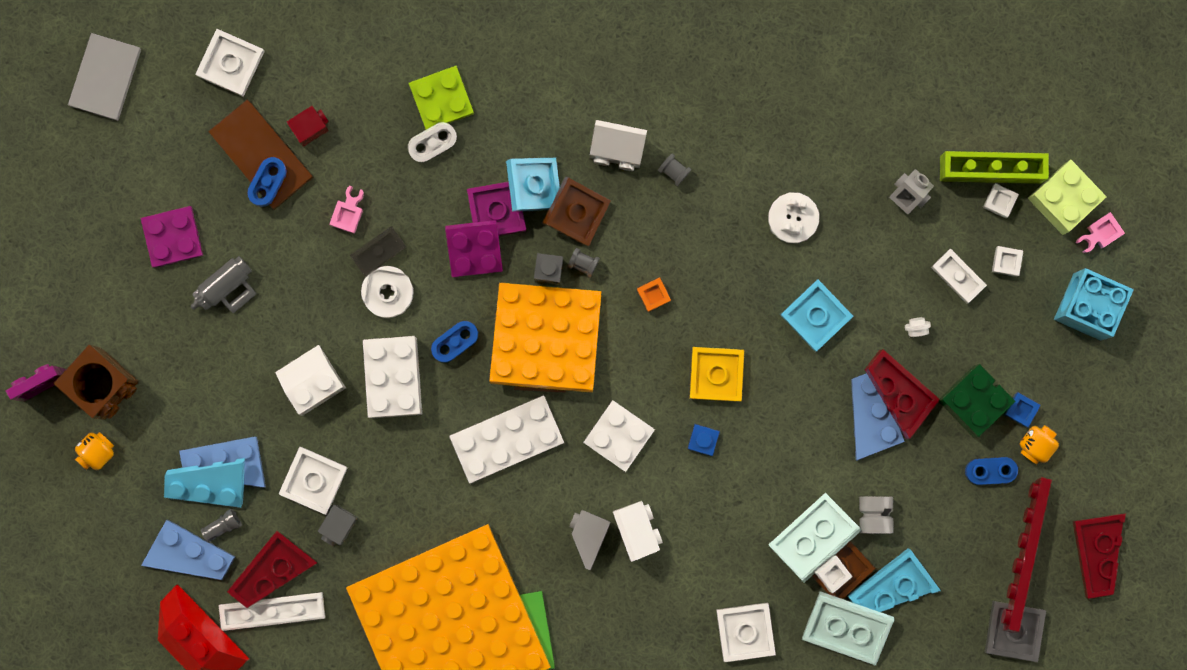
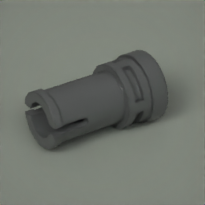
M229 509L224 515H220L219 519L201 528V533L204 539L210 543L227 531L231 532L232 529H238L242 524L233 509Z

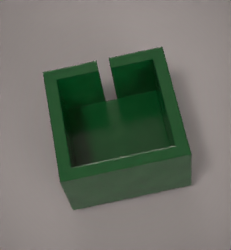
M980 364L974 365L938 401L973 438L979 437L1016 402L1000 384L993 386L996 380Z

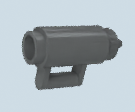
M240 256L235 259L231 258L193 292L192 295L195 299L194 303L191 304V309L195 310L198 307H203L207 310L222 301L234 314L257 294L246 281L249 278L248 275L252 272L251 268ZM243 284L247 289L229 303L225 297L239 285Z

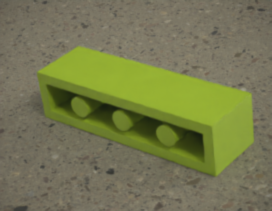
M945 151L940 156V181L1042 184L1049 179V153Z

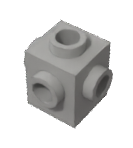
M915 169L909 176L904 173L894 185L898 188L889 198L909 214L916 206L922 208L931 198L928 193L934 185L929 182L925 175L920 174Z

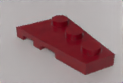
M882 349L878 351L864 370L904 437L910 439L940 399Z
M1126 513L1073 521L1085 597L1088 599L1114 595L1118 570L1117 560L1119 547L1122 543L1121 533Z
M276 531L229 588L227 593L248 608L317 564V562L280 532Z

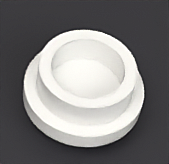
M922 317L910 319V324L905 325V330L908 331V335L911 337L927 335L931 327V323L925 321V318Z

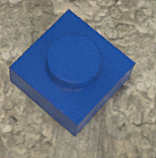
M1017 392L1013 397L1016 402L1006 410L1004 416L1028 428L1040 404Z
M694 424L687 449L713 456L720 431Z

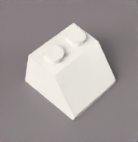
M596 120L590 158L594 159V163L598 165L609 166V162L619 164L620 169L634 171V167L640 168L647 130Z
M319 345L275 372L285 394L297 413L302 416L346 389Z
M639 501L613 511L631 562L660 550L658 544L663 542L658 529L653 530L649 520L654 518L649 504L643 505V502Z

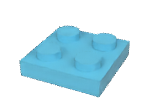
M556 158L507 160L512 212L549 210L560 188Z
M816 280L780 314L815 352L853 317L819 280Z

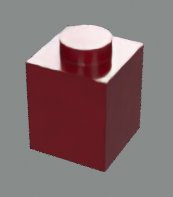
M313 106L287 121L290 129L303 147L329 131L325 125L329 122L321 109L316 111Z

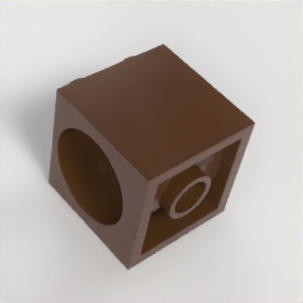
M89 344L54 384L91 418L105 420L106 418L111 419L119 411L120 407L117 405L124 398L128 400L136 392L137 388L135 386L139 381L102 348ZM107 368L112 376V390L105 399H98L93 402L85 390L86 379L92 370Z

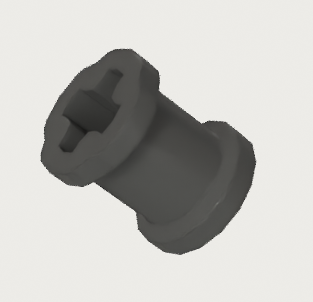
M672 153L660 166L658 172H664L675 181L674 185L678 187L692 169L684 167L675 159V155Z
M576 248L567 268H574L585 273L587 278L591 279L600 258H592Z

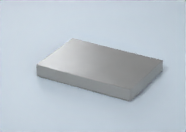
M91 33L68 106L118 121L141 48Z

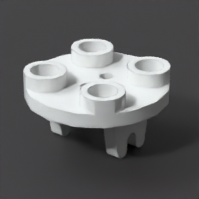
M787 193L773 202L769 210L768 223L771 232L778 239L787 243H800L806 241L815 233L819 224V212L816 204L809 197L801 193Z

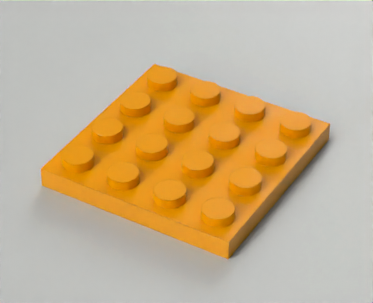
M499 283L490 384L593 393L601 291Z

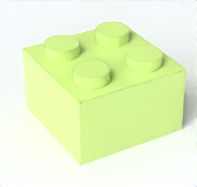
M1072 160L1061 166L1028 197L1033 205L1062 235L1070 232L1106 198L1103 192Z

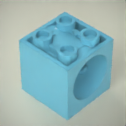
M1085 268L1073 274L1054 320L1100 341L1112 338L1134 289Z

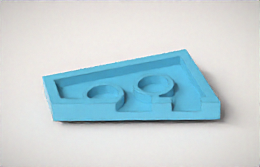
M245 458L236 459L235 462L224 464L223 461L216 462L211 466L205 467L190 466L167 470L164 483V498L241 508L244 492Z
M907 549L847 596L852 603L882 612L893 608L897 604L913 601L920 596L941 590L913 552Z

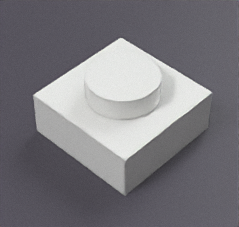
M995 183L983 208L1008 218L1019 194Z
M997 246L992 272L1018 277L1023 251Z
M832 556L815 571V574L831 593H834L852 578V575L837 556Z

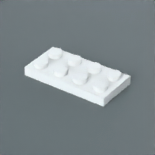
M544 396L449 436L469 483L564 443Z

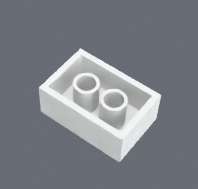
M415 336L363 340L368 418L422 415L417 338Z

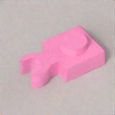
M349 186L346 190V202H337L329 225L355 234L363 209L356 206L363 199L364 192L360 189L359 195L353 198L350 195L353 187Z
M1110 212L1088 226L1087 228L1091 234L1078 238L1076 243L1086 240L1089 246L1082 252L1087 253L1095 247L1096 243L1101 248H1104L1125 233Z

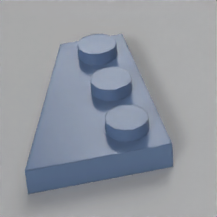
M867 373L851 379L856 460L905 442L897 423Z
M257 437L179 451L182 468L211 466L213 463L222 461L224 464L235 462L236 459L245 458L244 485L266 487Z

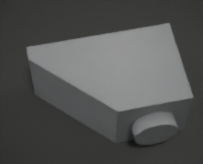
M582 510L580 514H574L569 527L573 528L572 536L585 568L591 570L610 521Z

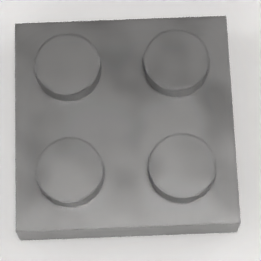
M993 601L985 653L1038 662L1046 610L1024 607L1019 632L1010 633L1003 631L1004 624L1001 623L1002 613L1005 608L1008 609V604Z

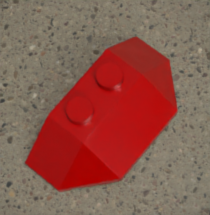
M178 584L160 602L158 641L186 670H239L249 660L246 654Z

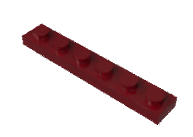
M1041 477L1035 483L1032 482L1029 489L1028 497L1031 498L1030 508H1026L1023 516V522L1026 523L1024 533L1021 532L1018 539V548H1021L1019 558H1015L1012 567V573H1015V577L1007 590V598L1010 600L1008 609H1004L1001 617V623L1004 624L1003 631L1017 633L1020 630L1052 482L1051 479Z

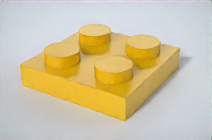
M692 347L690 399L741 402L744 350Z

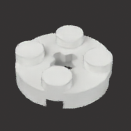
M383 266L365 278L362 284L361 295L366 307L373 314L382 318H393L403 314L410 306L413 299V286L409 277L400 269ZM387 285H390L391 290L395 291L394 296L384 299L385 297L383 294H380L381 289H386Z

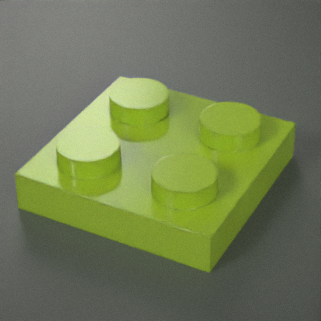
M457 66L409 83L426 130L438 123L444 122L449 124L474 114Z

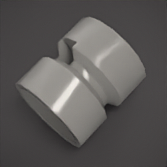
M859 497V511L863 513V517L859 519L860 533H894L893 518L890 517V513L893 512V497Z

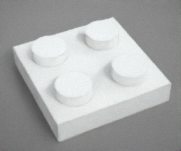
M216 29L195 75L244 97L265 51L262 48Z
M612 400L583 443L626 472L655 429Z
M299 447L279 495L327 515L348 467L303 447Z
M768 603L716 610L724 662L776 655Z

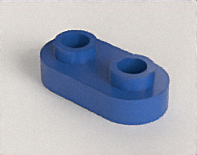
M275 157L265 159L248 188V198L256 206L265 207L271 204L283 183L287 169L280 159ZM273 167L278 168V173L275 176L270 175V170ZM260 190L266 191L264 198H258Z
M468 321L457 323L433 342L431 347L432 355L436 360L443 363L452 361L476 343L478 339L477 328ZM463 330L470 331L468 339L461 338ZM443 345H447L450 348L449 353L446 355L440 352V348Z
M1007 457L974 459L965 468L966 478L976 485L1009 483L1018 474L1017 464ZM1004 465L1009 468L1007 475H1003L1001 472V468ZM977 467H981L984 471L981 477L975 473Z

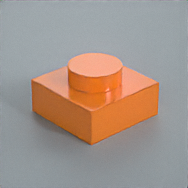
M660 277L637 288L647 312L671 301Z

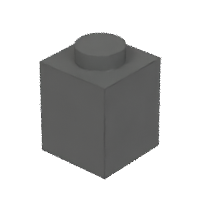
M537 253L534 281L560 285L563 257Z
M333 505L317 532L322 534L321 539L331 546H335L336 543L342 545L358 517L338 505Z

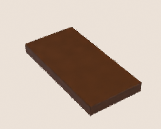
M248 99L208 131L250 182H252L261 163L265 159L275 157L285 164L287 169L286 177L274 200L269 204L274 210L314 178ZM271 168L270 175H277L278 168ZM260 190V191H259V193H260V194L263 196V198H264V197L266 196V191H265V190Z

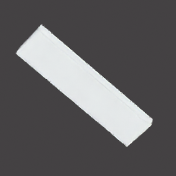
M323 592L262 599L248 608L240 602L219 605L222 631L325 618Z

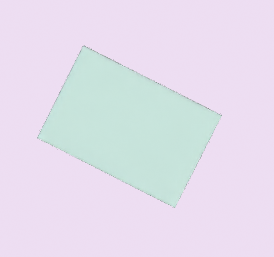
M825 493L777 536L769 546L805 583L815 574L819 567L839 552L861 529Z
M819 592L802 640L876 665L894 622V617Z

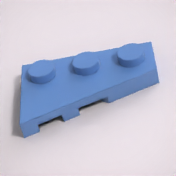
M166 520L141 566L223 580L235 556L212 543H208V541L170 520Z

